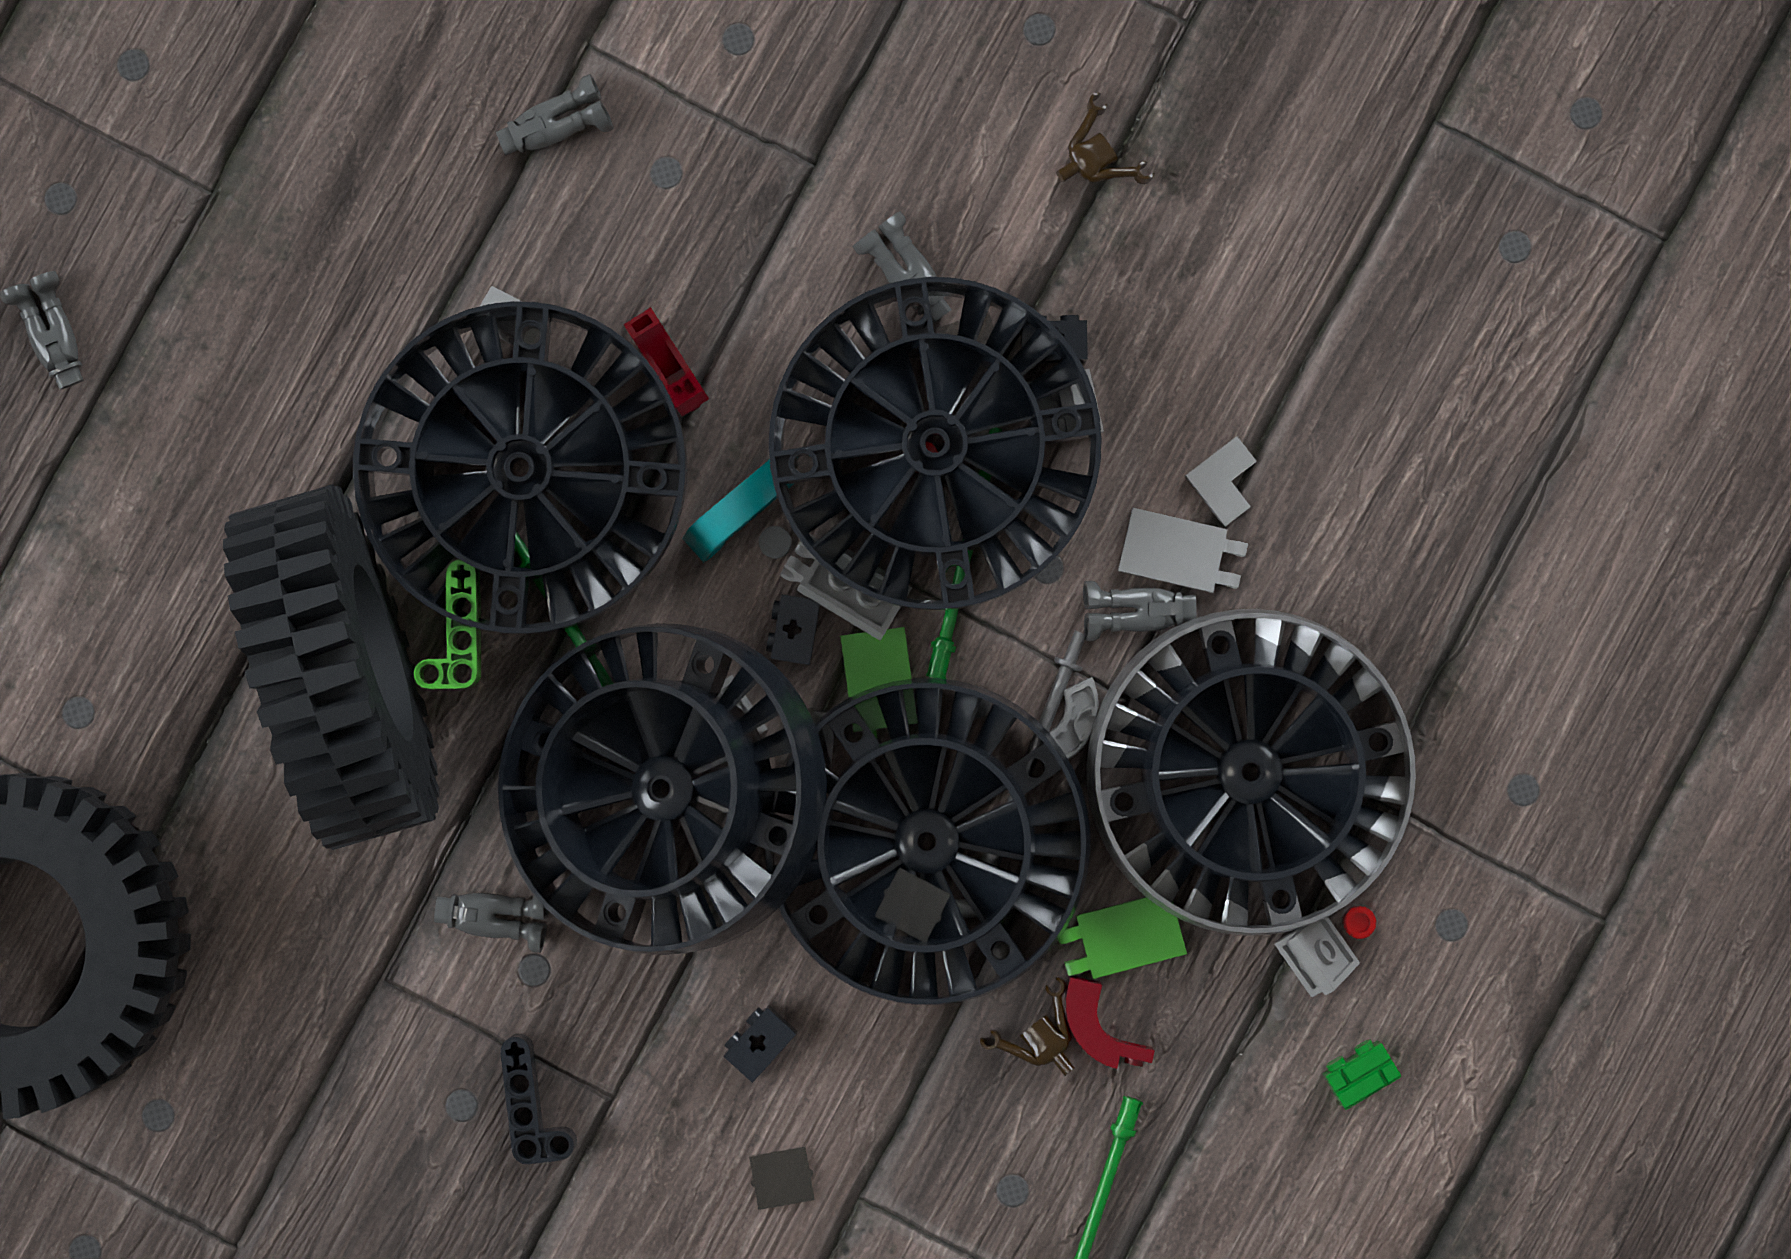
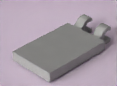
M1132 508L1118 571L1213 593L1215 584L1237 589L1241 575L1218 571L1222 552L1244 557L1246 556L1248 543L1226 539L1228 529Z
M810 534V536L812 537V539L816 542L817 539H816L813 535ZM799 541L794 552L803 558L815 559L803 543ZM847 549L835 564L844 570L856 553ZM790 556L780 573V576L788 581L800 582L797 591L878 640L882 639L901 607L874 599L855 590L834 576L816 559L811 567H808L798 558ZM877 567L869 586L879 590L886 572ZM909 586V589H908V594H909V592H910L911 589H912V587H910V586Z

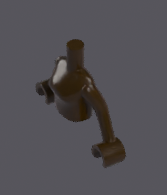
M1093 93L1087 103L1088 113L1068 145L1071 163L1056 171L1058 178L1061 182H1064L1080 173L1083 178L1092 183L1113 178L1134 177L1137 183L1148 184L1155 173L1149 176H1144L1140 173V170L1147 165L1146 161L1140 162L1137 167L1105 169L1118 161L1117 155L1107 139L1101 133H1097L1090 139L1082 142L1089 133L1096 117L1102 115L1108 104L1102 107L1095 106L1093 101L1097 100L1101 93Z
M1055 977L1061 984V989L1058 993L1053 992L1048 985L1045 986L1046 992L1052 996L1058 1028L1045 1015L1020 1035L1029 1046L1031 1052L1001 1039L999 1032L996 1030H990L995 1037L994 1045H988L985 1039L981 1037V1046L987 1050L999 1048L1036 1066L1054 1062L1064 1076L1069 1074L1075 1067L1064 1055L1072 1039L1062 1001V994H1064L1067 988L1066 982L1060 977Z

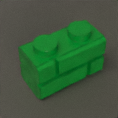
M1371 1039L1360 1043L1354 1048L1355 1054L1347 1059H1344L1343 1056L1333 1059L1326 1065L1328 1070L1322 1073L1338 1102L1345 1110L1402 1077L1385 1047L1378 1040L1372 1042Z

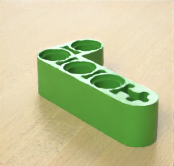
M460 559L450 563L446 571V611L458 615L456 604L459 600L466 598L471 603V611L462 618L479 623V618H481L480 571ZM461 565H464V569L471 573L470 577L464 580V588L472 589L471 594L463 592L454 594V588L462 589L461 579L454 577V572L460 571ZM446 617L447 659H426L419 662L414 670L415 681L419 686L426 689L472 688L477 685L481 678V629ZM466 631L470 634L472 642L469 648L461 650L456 644V638L459 633ZM463 664L468 665L472 670V677L466 683L460 682L456 676L457 669ZM434 665L439 671V677L434 683L430 684L424 679L423 673L427 666Z

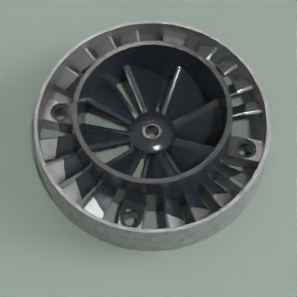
M1235 609L1192 619L1168 630L1140 650L1121 670L1099 707L1090 735L1086 764L1087 790L1096 828L1105 848L1126 878L1149 900L1185 922L1225 934L1246 936L1288 932L1311 925L1337 912L1364 892L1386 867L1403 837L1412 809L1416 780L1415 755L1406 717L1394 692L1374 664L1349 641L1319 623L1297 615L1263 609ZM1256 619L1255 664L1241 663L1231 620ZM1285 622L1294 624L1295 628L1283 667H1278L1276 663ZM1198 629L1208 673L1193 680L1170 643ZM1216 636L1224 637L1228 643L1227 650L1223 654H1217L1212 650L1211 643ZM1325 636L1332 642L1312 675L1308 678L1303 674L1322 637ZM1357 659L1363 667L1332 696L1327 690ZM1146 662L1176 691L1172 697L1168 696L1140 670ZM1239 675H1244L1247 740H1242L1228 679ZM1300 690L1315 696V699L1270 747L1267 744ZM1382 690L1396 721L1356 730L1347 712ZM1122 692L1157 713L1155 720L1152 721L1117 703ZM1181 712L1224 751L1222 753L1216 751L1174 724L1173 722L1178 714ZM1106 729L1146 740L1144 749L1104 740ZM1376 732L1384 739V744L1378 751L1372 750L1369 746V738ZM1340 751H1344L1349 759V764L1283 769V764ZM1404 752L1405 777L1366 776L1365 761ZM1249 762L1254 763L1258 769L1257 776L1251 781L1245 780L1242 776V768ZM1100 767L1141 769L1142 781L1101 790ZM1216 775V779L1166 790L1160 789L1159 781ZM1279 790L1330 823L1329 834L1275 792ZM1122 792L1128 793L1132 799L1131 806L1124 811L1118 810L1114 802L1115 797ZM1363 796L1401 804L1399 816L1363 806ZM1230 797L1231 801L1196 852L1192 848L1193 844ZM1253 804L1257 805L1270 866L1264 870L1262 869ZM1150 812L1160 833L1124 855L1116 842L1109 822ZM1353 824L1388 841L1384 851L1380 852L1349 833ZM1174 847L1180 854L1154 883L1149 886L1141 876L1169 849ZM1336 848L1366 874L1358 884L1329 855ZM1196 864L1204 869L1184 909H1181L1171 902ZM1314 866L1336 902L1325 909L1302 917L1292 876ZM1220 876L1230 879L1221 923L1208 920ZM1249 882H1259L1269 925L1247 926ZM1278 890H1285L1288 895L1287 903L1282 907H1275L1272 903V896Z

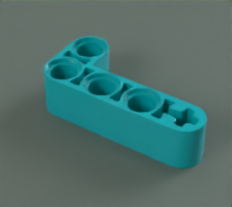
M770 459L702 515L684 534L682 539L703 563L715 555L734 534L778 498L772 478Z

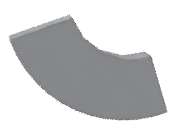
M1089 677L1063 691L1065 700L1063 717L1058 725L1049 731L1064 751L1068 760L1077 754L1090 738L1093 724L1098 714V693L1093 677Z

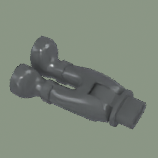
M591 74L583 76L579 81V86L573 92L571 90L563 92L562 95L531 107L517 117L514 122L508 121V127L496 132L504 154L509 155L516 151L524 153L525 150L548 147L578 131L587 129V125H594L602 132L613 130L614 126L604 104L599 101L602 97ZM593 103L580 112H574L570 116L555 121L556 117L569 110L572 111L578 108L579 105Z
M901 211L887 219L878 228L893 244L894 250L906 264L907 270L899 264L891 250L887 249L875 229L852 246L859 255L870 254L876 258L874 262L878 267L880 266L889 283L912 278L937 277L923 254L912 244L908 235L905 237L903 226L906 223V218ZM929 296L933 323L952 310L944 300L945 296ZM912 306V308L918 310L917 313L919 314V316L922 313L923 315L925 314V311L922 307Z
M56 271L37 275L30 280L33 291L42 302L41 306L46 314L50 330H47L29 284H17L0 292L2 302L7 305H15L22 311L20 316L25 323L31 346L41 364L49 372V377L55 378L59 389L62 390L84 381L79 370L82 363L77 361L79 360L78 347L72 327L62 309L63 305L60 299L56 298V289L59 285V277Z
M1084 581L1083 603L1085 609L1110 607L1111 609H1137L1136 612L1086 613L1084 616L1086 641H1096L1104 631L1109 629L1111 632L1120 630L1133 632L1156 631L1175 625V621L1176 625H1181L1183 621H1190L1197 617L1195 595H1182L1181 592L1174 593L1159 588L1110 589L1107 592L1102 590L1095 581Z
M469 893L460 896L452 894L451 898L437 897L434 922L447 924L448 928L455 927L462 932L474 936L511 938L514 940L523 938L527 940L530 951L541 953L547 933L546 923H524L519 920H505L496 918V915L528 916L533 919L547 920L549 910L542 905L535 895L533 899L525 901V898H512L490 893Z

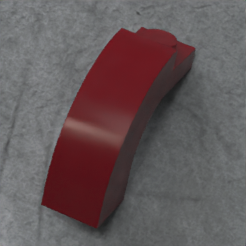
M651 307L623 324L644 358L662 380L681 416L695 411L701 404L709 400Z
M1068 975L1067 988L1064 995L1066 1019L1076 1041L1084 1051L1098 1062L1115 1069L1118 1068L1120 1056L1125 1057L1124 1063L1143 1067L1144 1062L1152 1063L1155 1052L1153 1047L1116 1039L1106 1033L1100 1026L1097 1008L1102 989L1101 982Z

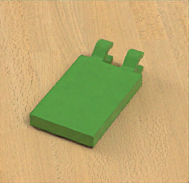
M905 627L887 629L881 640L866 632L840 636L849 697L874 686L912 679ZM913 688L905 689L903 694L908 725L916 724L918 722ZM875 696L855 706L877 738L876 729L887 728ZM852 723L853 732L863 731L858 724Z
M1147 897L1075 915L1078 925L1066 928L1058 939L1060 944L1082 939L1086 956L1064 963L1069 976L1090 970L1092 979L1187 954L1178 918L1163 910Z

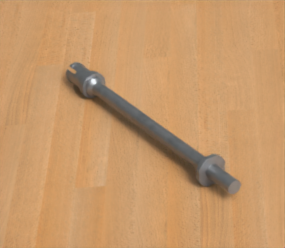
M1076 630L1073 633L1064 659L1058 657L1054 659L1061 666L1039 719V723L1048 732L1072 671H1081L1083 668L1076 665V661L1087 635ZM1035 733L1026 755L1044 743ZM1037 758L1029 760L1026 764V771L1030 776L1038 760ZM1011 794L1009 795L1007 803L1013 800ZM983 852L981 861L999 867L1003 856Z

